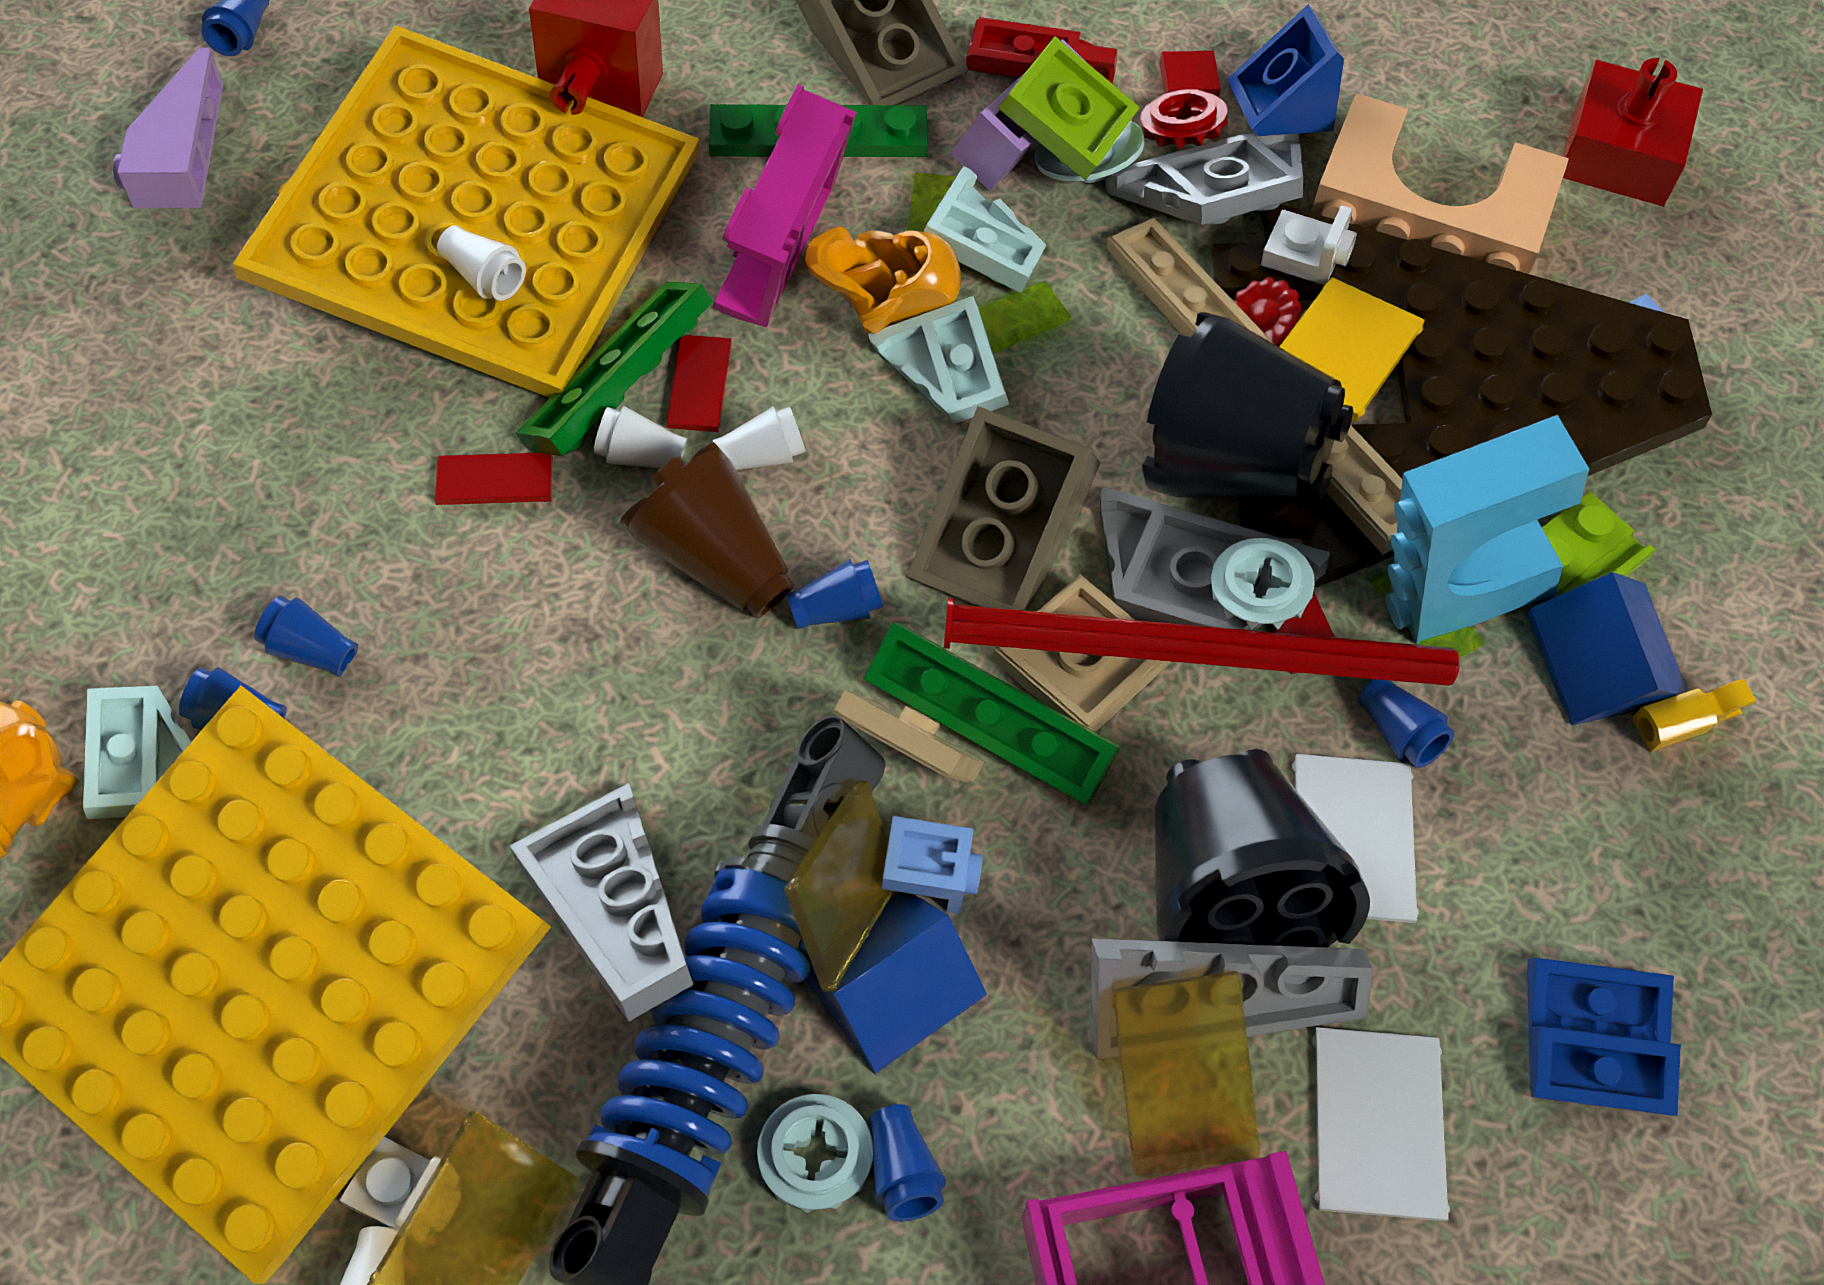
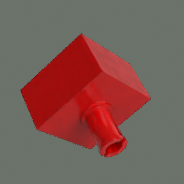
M533 0L529 7L537 75L539 79L555 84L550 91V99L553 105L561 112L566 113L572 100L575 98L576 100L570 110L571 115H577L583 111L589 97L643 117L663 75L658 0Z
M1659 58L1647 59L1643 62L1639 71L1596 59L1574 111L1562 155L1569 158L1563 178L1664 207L1686 165L1703 89L1675 81L1677 70L1667 60L1664 61L1658 76H1655L1653 73L1658 65Z

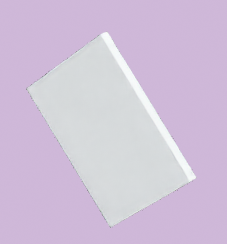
M1296 754L1295 761L1292 763V769L1295 772V789L1356 862L1370 897V909L1367 919L1416 923L1419 910L1416 899L1411 783L1413 774L1411 772V764Z
M1316 1027L1315 1035L1312 1037V1044L1315 1047L1318 1191L1315 1193V1201L1318 1204V1210L1447 1222L1449 1220L1450 1206L1447 1200L1440 1062L1442 1049L1439 1038Z

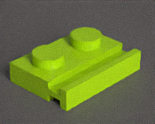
M1589 491L1582 497L1580 504L1567 508L1542 527L1563 565L1556 594L1544 600L1548 601L1610 572L1627 577L1648 561L1656 549L1650 544L1644 547L1633 537L1635 530L1595 494Z

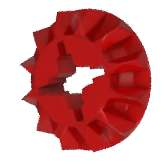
M1185 89L1166 93L1146 105L1141 112L1140 120L1144 138L1156 140L1157 145L1160 147L1170 144L1177 145L1179 149L1187 144L1202 146L1204 139L1220 137L1221 129L1228 125L1227 105L1221 98L1200 90Z

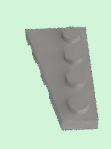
M629 783L510 845L518 867L628 1022L693 985Z
M1092 939L1091 1038L1097 1060L1364 1019L1367 1018L1373 968L1363 949Z

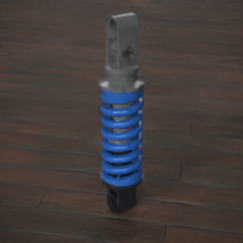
M829 715L818 720L801 738L795 759L779 791L772 799L769 812L763 824L757 826L752 833L748 843L750 848L748 856H731L726 861L719 862L714 873L715 882L708 897L701 906L700 916L703 924L695 926L685 938L684 949L687 956L685 960L693 985L652 1008V1020L655 1025L644 1028L635 1040V1054L639 1060L627 1063L618 1074V1089L622 1096L612 1097L603 1104L600 1111L603 1127L595 1124L589 1137L581 1141L575 1153L578 1161L590 1170L592 1175L566 1228L557 1238L550 1254V1274L563 1285H648L653 1266L677 1214L701 1216L705 1213L709 1204L707 1197L721 1167V1162L705 1155L702 1156L699 1162L690 1157V1154L694 1147L712 1154H724L729 1151L732 1144L729 1132L707 1117L710 1112L730 1119L741 1118L745 1115L748 1109L746 1097L724 1081L726 1078L737 1082L753 1084L761 1080L764 1074L763 1063L750 1051L752 1047L767 1050L777 1046L780 1039L779 1029L766 1016L767 1014L776 1016L787 1015L792 1012L795 1006L794 994L782 981L798 983L808 978L810 962L800 951L816 957L829 929H833L838 920V911L825 895V892L829 886L836 883L842 870L840 861L850 840L856 834L863 811L885 771L883 756L850 725L836 715ZM790 804H803V805L790 806ZM827 825H839L838 827H826Z

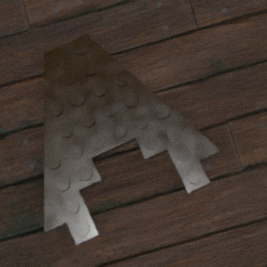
M1280 204L1275 209L1263 211L1265 242L1213 244L1212 263L1214 281L1231 299H1235L1236 292L1246 289L1251 281L1261 282L1267 277L1273 278L1275 282L1280 280L1286 281L1290 289H1295L1298 292V300L1316 299L1323 289V284L1262 266L1263 251L1282 209L1332 225L1335 219ZM1349 223L1348 230L1357 233L1352 253L1346 266L1335 265L1330 279L1333 277L1425 320L1422 332L1416 336L1396 365L1406 423L1352 425L1402 480L1404 472L1556 415L1559 416L1590 469L1588 476L1706 427L1712 416V411L1689 319L1431 247L1430 244L1420 239L1406 240ZM1325 493L1321 500L1309 497L1304 502L1238 500L1241 527L1279 538H1302L1303 545L1330 552L1326 573L1314 582V587L1335 581L1394 556L1393 550L1382 554L1327 493Z

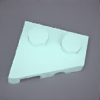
M963 166L927 223L924 232L938 235L947 241L953 248L958 262L990 277L999 284L1022 293L1042 256L1046 244L1029 227L1022 225L1016 219L1014 212L1001 199L993 201L991 205L973 187L978 176L971 169Z

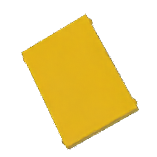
M1332 277L1329 282L1324 284L1322 291L1280 345V348L1339 380L1342 388H1345L1343 404L1353 406L1352 421L1357 422L1365 414V409L1413 340L1422 332L1425 320Z

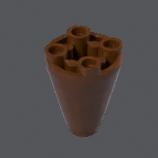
M714 442L701 448L687 464L679 457H675L664 464L650 481L656 490L648 498H643L630 507L620 520V523L636 541L741 611L748 609L757 619L780 603L794 587V584L786 577L788 568L732 461Z

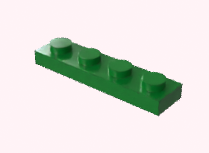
M710 104L709 155L722 157H770L780 137L775 133L787 105ZM841 105L856 112L843 157H928L927 105Z
M666 281L573 374L562 393H554L516 432L524 446L533 452L564 456L577 449L587 437L586 432L603 416L606 408L616 409L625 398L624 393L641 376L648 374L660 364L662 360L661 355L678 338L687 335L698 324L697 318L713 303L703 284Z
M893 622L863 678L1084 805H1089L1094 799L1121 749V746L900 623Z

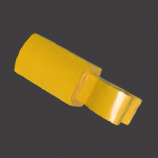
M1740 679L1708 693H1704L1700 688L1655 702L1642 707L1632 717L1633 723L1650 752L1705 734L1717 725L1718 722L1741 715L1743 712L1740 708L1752 705L1757 701L1745 679Z

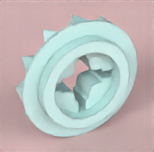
M1269 538L1246 539L1228 547L1216 560L1211 575L1213 600L1219 601L1223 606L1227 619L1236 616L1245 620L1251 630L1258 624H1273L1279 629L1287 619L1292 617L1301 618L1306 605L1313 597L1315 585L1314 574L1307 559L1294 547L1279 540ZM1263 569H1268L1271 588L1267 590L1266 596H1262V599L1256 598V594L1253 593V584L1257 582L1258 577H1262Z
M807 1094L793 1098L777 1108L762 1128L757 1147V1159L761 1177L779 1202H786L796 1206L806 1213L818 1209H838L844 1201L862 1190L873 1163V1142L870 1130L858 1111L839 1098L825 1094ZM817 1124L823 1125L822 1136L825 1137L826 1149L837 1152V1156H844L846 1158L835 1157L834 1161H823L820 1166V1172H816L815 1180L812 1181L808 1180L809 1171L806 1170L805 1158L796 1156L794 1151H786L784 1148L796 1150V1147H807L811 1141V1136L816 1133Z

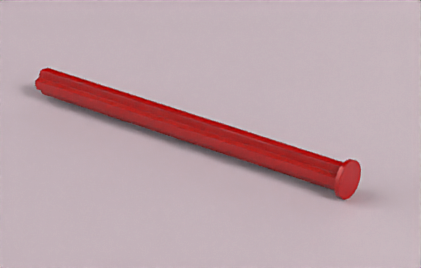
M948 597L943 647L945 649H950V643L953 642L1446 686L1454 684L1460 668L1458 651L1449 647L955 605L954 598Z

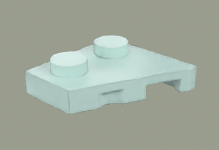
M974 296L888 326L876 334H868L873 348L953 424L973 418L977 406L993 411L1010 405Z
M158 686L87 689L83 809L87 819L127 817L191 743L185 730L180 728L174 719L172 709Z

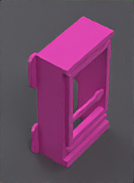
M800 84L796 86L776 129L775 134L780 137L753 191L748 187L745 188L726 226L722 240L728 242L727 247L734 250L733 256L736 259L714 301L713 309L739 320L763 327L768 326L775 304L778 305L781 294L790 280L837 180L855 119V111L806 91L804 86Z
M1287 1151L1270 1153L1267 1157L1051 1199L1039 1201L1037 1198L1027 1200L1021 1218L1036 1285H1077L1064 1225L1173 1204L1171 1215L1180 1224L1195 1285H1208L1191 1221L1194 1215V1207L1190 1201L1224 1194L1248 1285H1325Z

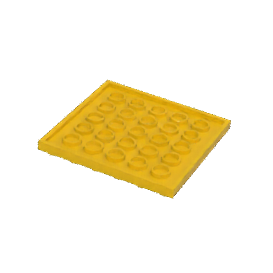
M395 25L232 263L237 279L550 398L554 393H562L573 374L586 360L699 155L700 139L589 97L585 108L580 114L571 115L570 109L576 100L575 98L572 100L568 111L563 113L553 105L550 99V91L555 84ZM457 225L467 232L514 247L518 251L519 258L524 261L526 266V274L521 287L512 297L503 301L496 300L495 298H482L461 274L438 254L437 243L442 233L447 228Z
M240 685L0 962V1057L254 1284L264 1285L293 1252L542 940L551 926Z

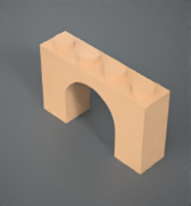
M1356 93L1320 181L1311 213L1335 219L1341 205L1353 209L1350 224L1406 240L1420 239L1430 244L1431 247L1529 274L1539 254L1569 158L1515 142L1497 189L1491 196L1478 203L1465 206L1437 204L1409 190L1399 179L1393 166L1392 155L1408 109Z

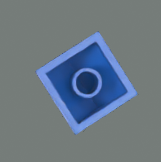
M1308 4L1227 78V81L1251 129L1258 136L1334 131L1344 58L1317 13Z
M1610 572L1536 605L1527 612L1554 688L1571 725L1639 711L1644 706L1688 692L1645 583Z
M899 892L822 944L816 957L810 954L805 956L810 962V973L805 981L874 1074L987 995L949 915L911 893Z

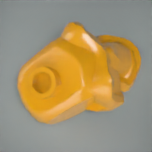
M837 226L816 236L807 246L805 261L809 272L817 280L837 291L846 301L851 302V305L858 313V321L864 326L866 334H876L888 326L952 304L959 294L962 274L956 254L947 241L929 232L905 231L892 235L887 232L871 230L859 234L854 241L846 228Z
M15 700L11 705L0 701V859L9 854L14 837L25 822L34 827L44 824L53 807L65 795L74 791L79 783L76 775L62 766V755L55 740L45 729L47 727L45 720L32 707L19 700Z

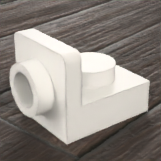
M1341 205L1333 225L1282 209L1264 248L1261 265L1319 284H1326L1335 265L1346 266L1352 253L1357 236L1356 232L1348 230L1353 209Z
M383 1137L360 1166L339 1201L345 1207L384 1227L401 1232L405 1238L419 1245L428 1229L437 1232L450 1218L459 1197V1191L453 1188L459 1178L448 1162L436 1156L429 1160Z

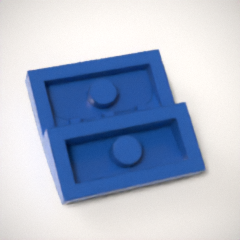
M1542 958L1528 959L1527 996L1531 1097L1678 1116L1681 1044L1671 1043L1674 975Z

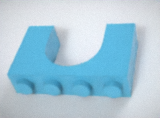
M1558 415L1403 473L1401 498L1394 505L1398 525L1397 534L1391 536L1394 561L1392 565L1388 566L1391 589L1390 593L1385 595V603L1396 628L1408 627L1416 644L1452 634L1556 594L1563 565L1540 526L1538 519L1580 504L1590 470Z

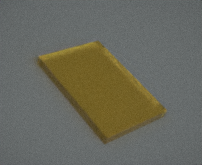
M868 780L855 781L784 888L822 991L836 990L894 892L881 889L889 841Z
M1237 971L1112 989L1113 998L1111 1004L1115 1010L1131 1149L1129 1161L1130 1165L1134 1168L1136 1176L1260 1156L1259 1147L1261 1141L1257 1133L1242 997L1243 982Z
M469 1111L468 1115L462 1120L458 1132L375 1272L370 1275L367 1285H518L566 1197L572 1191L578 1177L478 1112Z

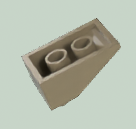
M795 0L812 33L868 105L902 104L958 79L969 71L933 0Z
M977 406L906 577L978 607L1028 611L1080 514L1100 466V462L1092 449Z

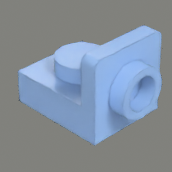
M893 816L881 889L948 899L946 912L960 914L964 893L977 895L983 855L970 853L974 829Z

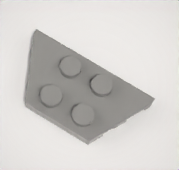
M1252 131L1202 146L1136 162L1114 174L1106 176V191L1110 195L1199 225L1222 224L1233 216L1255 210H1272L1277 208L1280 203L1303 197V169L1301 164V146L1298 141L1299 134L1258 136Z
M1103 487L1100 492V512L1113 602L1131 617L1150 622L1251 630L1245 620L1236 616L1227 619L1223 606L1219 601L1213 600L1211 584L1212 569L1218 557L1228 547L1246 539L1269 538L1279 540L1294 547L1309 562L1314 574V582L1326 573L1330 552L1107 487ZM1263 569L1262 577H1258L1257 582L1253 584V593L1256 594V598L1262 599V596H1266L1267 590L1271 588L1268 569ZM1258 624L1252 630L1256 631L1263 624Z

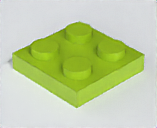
M1055 36L998 108L1011 118L1017 126L1028 132L1057 156L1063 164L1070 167L1086 180L1100 164L1140 107Z

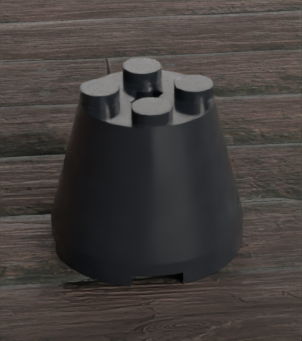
M1207 312L1198 313L1195 324L1198 326L1191 337L1181 334L1177 336L1164 362L1154 390L1146 422L1154 425V458L1147 456L1142 464L1143 476L1147 487L1152 491L1176 498L1304 502L1309 497L1321 500L1329 487L1332 476V464L1326 462L1329 459L1334 440L1338 442L1344 441L1353 417V406L1343 404L1345 388H1342L1339 380L1233 320Z
M1252 749L1239 755L1220 756L1203 762L1188 759L1171 767L1166 775L1168 784L1160 793L1155 804L1156 925L1159 941L1328 948L1337 940L1345 944H1350L1365 924L1370 909L1369 893L1360 870L1341 843L1279 768L1273 764L1270 755L1266 751Z

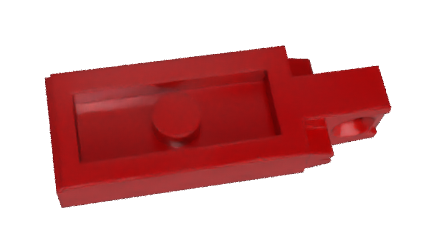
M979 17V19H976L967 52L966 66L968 70L1020 78L1056 36L1060 41L1063 39L1091 67L1113 84L1118 49L1094 46L1092 43L1080 39L1081 32Z

